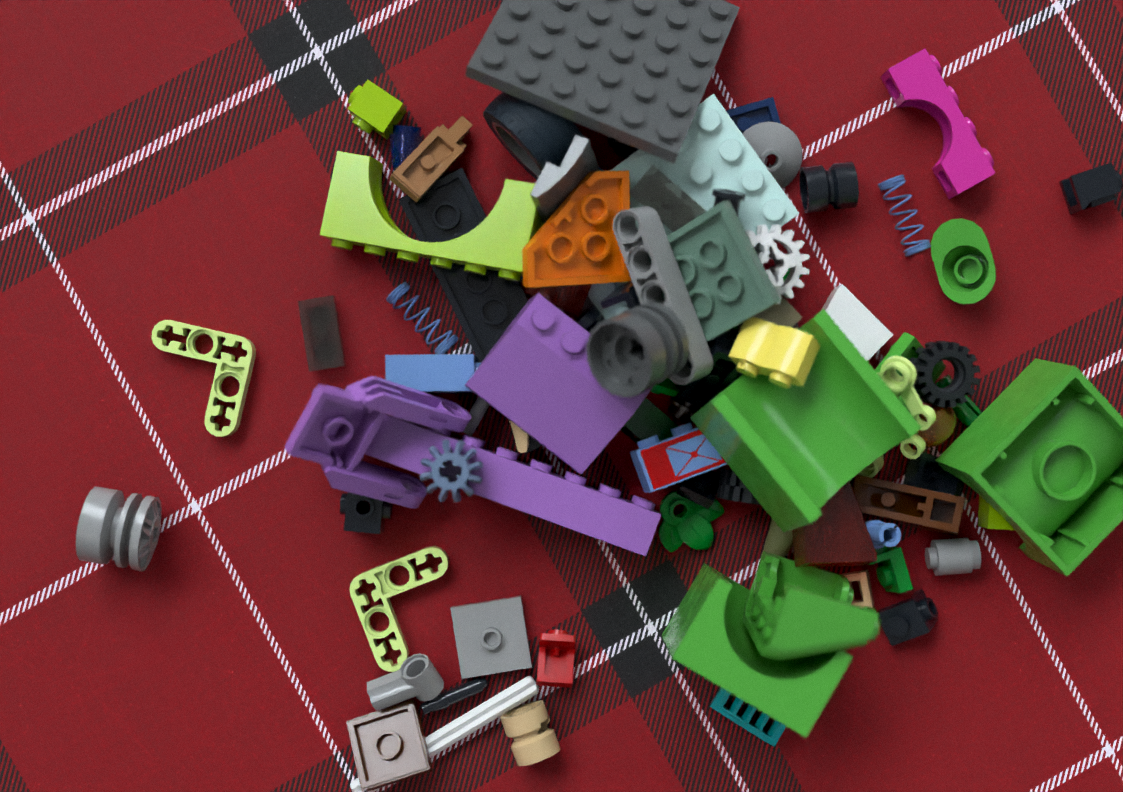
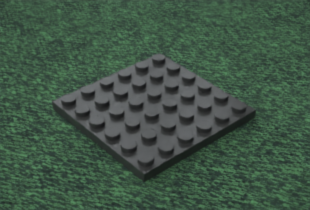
M503 0L468 63L465 76L674 164L740 7L725 0Z

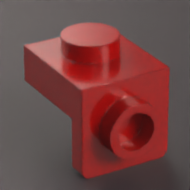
M558 629L549 630L547 633H540L536 685L572 688L576 636L569 635L567 631Z

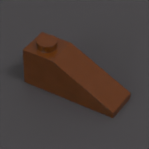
M856 475L849 510L919 529L958 537L965 497Z

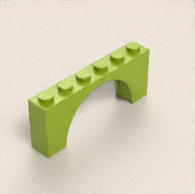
M337 151L320 231L321 236L332 240V247L352 251L353 245L364 247L365 253L385 257L386 251L396 252L398 259L418 263L419 257L431 259L430 264L437 267L451 269L452 263L465 265L464 271L485 275L486 269L499 271L498 277L520 281L521 275L523 276L522 249L544 224L530 196L535 186L534 183L506 179L495 207L476 228L463 236L449 241L421 242L413 240L403 233L387 210L382 193L383 164L371 156Z

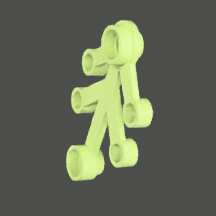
M889 357L883 362L880 372L877 374L898 399L901 395L911 415L922 427L920 430L929 429L936 420V413L931 407L922 404L913 386L917 380L915 366L905 357ZM896 370L900 371L903 376H900ZM919 414L924 415L927 418L928 422L923 421L919 417ZM916 434L900 443L902 454L909 459L918 458L926 448L924 439ZM909 443L914 444L917 450H913L909 446ZM883 455L857 475L874 477L884 465Z

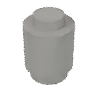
M967 537L932 540L930 548L925 549L926 566L928 569H933L936 576L971 573L973 569H980L981 567L979 543L976 540L969 541Z

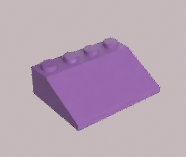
M538 293L528 300L466 382L465 386L572 469L582 474L635 413L652 388L639 395L625 398L613 395L601 387L592 375L587 362L586 344L590 333Z

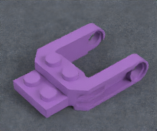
M370 376L348 385L345 391L318 384L284 447L288 455L319 463L331 488L416 509L420 506L427 493V487L423 482L410 474L361 461L383 422L384 414L441 430L443 427L456 432H463L471 415L466 409L453 401L375 376Z

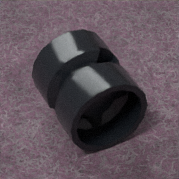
M853 162L832 164L829 170H826L822 165L801 167L799 187L801 203L805 213L826 211L829 204L835 210L857 207L859 186Z

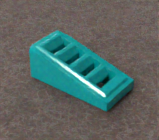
M720 687L709 706L774 747L784 732L786 725L774 720L767 732L763 728L770 718L769 715L762 712L755 724L750 722L757 708L749 704L743 715L740 716L737 712L744 701L736 697L730 709H728L724 705L731 693Z

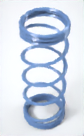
M902 174L879 183L878 188L881 191L892 188L884 194L882 198L884 200L908 197L891 208L888 213L890 215H900L914 212L897 223L894 228L895 230H906L920 227L900 242L901 245L917 244L904 250V255L908 257L930 248L931 243L927 239L903 243L906 239L923 229L924 225L919 224L897 228L918 212V210L914 209L891 213L912 197L911 194L885 198L906 182Z
M403 282L389 294L386 301L389 304L393 303L394 309H399L412 302L404 314V320H412L424 313L415 326V332H422L435 324L426 338V344L435 343L446 336L435 349L436 354H444L457 342L459 337L456 335L451 336L452 330L437 339L428 342L441 319L439 318L423 329L417 330L430 307L425 308L410 318H406L407 313L417 301L419 295L395 307L396 301L410 289V285L407 282Z

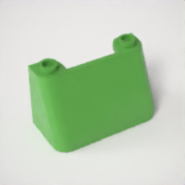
M763 551L743 613V622L762 656L778 661L862 647L869 640H875L880 628L879 614L875 609L851 605L854 590L850 588L849 580L845 575Z

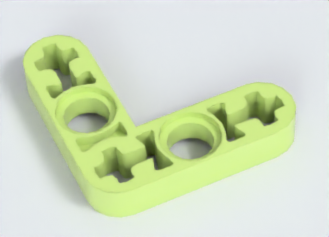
M173 320L158 322L152 330V341L158 349L217 363L204 424L208 432L216 437H227L234 434L240 425L256 357L254 344L242 336ZM173 326V333L188 337L186 343L170 341L169 346H166L167 340L162 338V332L169 331L170 327ZM187 329L191 330L189 335L187 334ZM202 334H208L213 340V348L207 354H200L195 348V341ZM225 337L226 340L223 342V345L238 347L239 342H242V349L247 350L246 357H240L238 362H235V355L221 352V359H218L217 356L222 348L221 338ZM229 376L235 377L240 384L238 393L232 397L226 396L221 389L222 381ZM218 399L224 402H236L235 409L227 407L225 417L231 420L230 426H223L222 431L219 430V424L214 422V417L221 416L224 405H217Z
M426 547L362 572L350 584V595L373 655L379 667L384 671L394 672L400 670L403 662L409 657V649L389 597L441 577L448 569L449 557L445 550L440 547ZM428 553H432L434 558L441 557L442 562L438 565L439 571L434 572L431 567L423 569L419 572L423 578L417 580L416 569L409 560L415 558L417 566L427 561ZM400 565L407 568L410 578L405 585H396L391 581L390 571L393 567ZM361 579H365L368 584L374 582L376 588L371 592L374 602L379 598L383 602L381 605L373 606L367 612L364 610L363 605L370 603L366 593L359 594L358 588L362 585ZM383 612L388 616L390 623L386 630L376 631L371 627L370 616L373 613ZM391 632H394L396 637L389 640L392 649H400L402 653L397 658L398 663L395 664L391 659L385 660L383 657L388 651L385 640L381 644H378L376 639L385 638Z

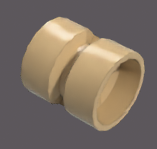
M543 700L523 704L500 716L506 736L514 739L511 749L517 766H527L540 762L561 750L554 729L547 728L550 718Z

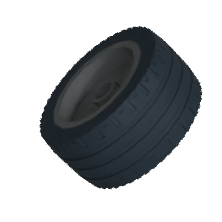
M504 92L499 94L483 112L484 119L499 141L536 180H538L546 162L558 167L561 166L575 135L584 137L573 121Z

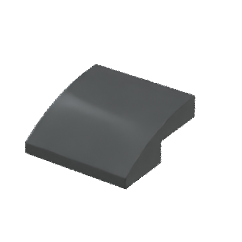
M575 135L560 167L546 162L530 194L543 223L551 217L589 172L600 171L589 139Z

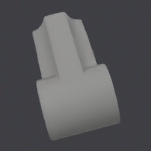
M420 653L408 657L401 665L400 670L367 682V693L376 711L413 697L424 702L436 698L444 688L443 678L428 656Z

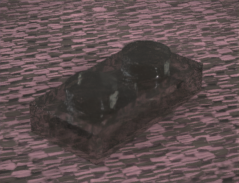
M654 165L649 168L630 191V195L640 204L656 210L661 222L673 232L706 212L705 209Z
M335 296L298 301L309 371L314 372L346 366Z

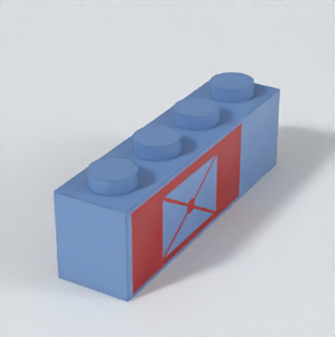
M691 422L670 429L672 436L659 441L658 435H654L637 442L639 449L630 452L644 493L657 491L724 466L727 463L698 427H692Z

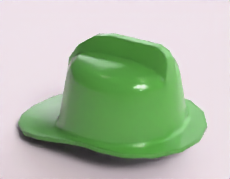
M963 218L951 219L941 224L935 231L931 241V255L943 293L952 301L960 304H974L983 300L992 291L996 281V267L983 229L973 221Z

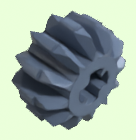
M448 439L443 440L444 454L437 447L431 446L429 451L436 460L421 459L423 466L431 467L432 469L431 472L420 474V479L427 480L433 478L434 483L426 489L429 494L438 487L442 488L439 494V501L444 502L449 490H452L454 502H460V487L468 496H472L475 492L467 483L468 480L480 484L483 480L479 475L471 474V470L483 468V462H475L473 464L469 462V459L476 455L477 450L472 448L465 455L461 454L465 446V442L462 440L457 442L454 452H452L450 441ZM448 460H452L454 466L461 467V474L456 475L457 481H451L448 475L443 476L442 468L448 467L445 463Z

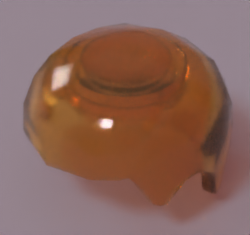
M931 407L936 413L935 422L929 429L919 430L915 433L924 439L926 448L943 444L954 432L957 417L952 407ZM919 414V417L923 421L928 422L927 418L924 415Z

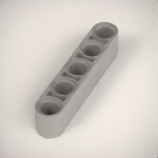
M648 206L620 211L613 220V231L640 303L652 302L662 304L673 311L684 325L689 339V355L687 359L691 363L692 370L689 368L686 360L684 367L676 375L670 377V379L674 383L683 385L705 377L713 368L712 354L657 211ZM635 219H636L637 222H638V226H639V227H638V230H637L636 225H635ZM648 254L651 257L652 265L649 263ZM661 289L665 293V300L662 297Z

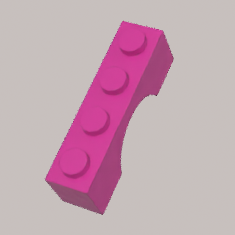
M925 48L887 69L880 78L897 108L915 107L929 113L939 124L943 134V150L932 170L948 199H951L994 175V161L989 151L981 148L975 137L977 132L973 122L968 117L964 118L960 111L956 92L951 86L947 87L940 75L942 69L938 60L933 55H929Z

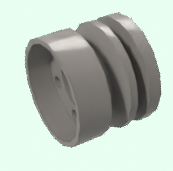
M94 486L83 504L76 533V554L79 560L107 564L114 554L117 567L126 568L130 565L132 570L144 571L152 559L160 535L162 510L159 497L146 496L143 499L141 494L132 493L125 503L122 491Z

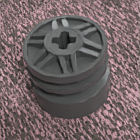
M647 302L600 322L590 332L586 344L587 362L592 375L601 387L613 395L628 398L639 395L652 388L655 384L676 375L684 367L689 355V339L684 325L673 311L662 304Z

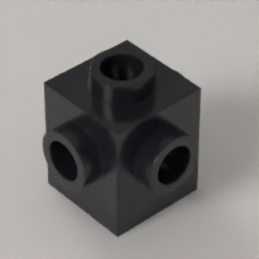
M350 492L342 493L340 514L345 515L344 531L374 534L384 532L385 519H391L393 503ZM364 500L370 504L369 512L363 508Z

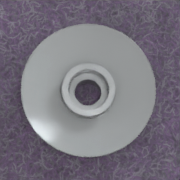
M761 122L749 127L742 133L764 165L765 158L768 155L774 154L776 156L775 163L766 167L781 188L787 186L796 177L802 163V147L798 137L791 129L777 122Z

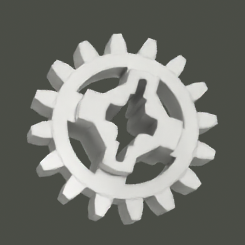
M758 225L757 235L752 230H746L745 232L755 248L762 265L768 262L769 259L774 260V266L765 271L778 296L781 299L782 294L785 298L792 299L794 293L791 288L804 287V283L799 279L800 274H809L810 272L809 269L802 267V261L809 259V254H800L799 249L805 244L804 241L797 240L793 242V230H786L781 234V225H772L770 231H768L766 225ZM773 240L783 245L788 253L784 254L778 250L777 244ZM790 268L789 275H788V277L786 278V280L784 281V280H783V277H784V275L786 274V272L788 271V269Z

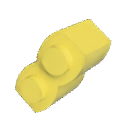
M752 317L743 322L729 358L737 365L736 370L752 378H756L758 374L770 376L769 381L783 388H790L791 384L797 386L804 385L819 351L820 344L814 336L806 332Z

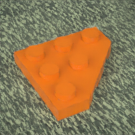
M629 170L589 172L522 249L523 287L632 281L613 231V220L616 214L630 209Z

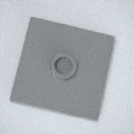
M521 596L450 608L462 679L532 668Z

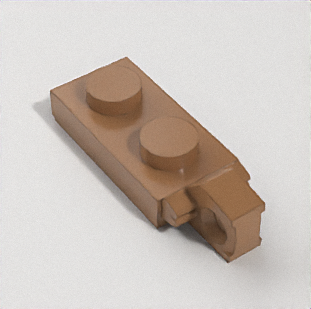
M461 116L450 129L444 125L437 126L391 174L390 180L417 203L462 155L467 146L462 140L470 132L469 129L473 125L465 117Z

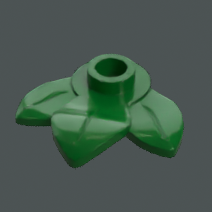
M678 490L665 495L660 503V514L663 521L658 531L662 545L671 553L677 550L683 542L696 550L709 549L714 538L710 522L724 513V509L719 501L715 499L710 508L707 509L676 494ZM678 504H683V511L675 515L673 513L674 507Z

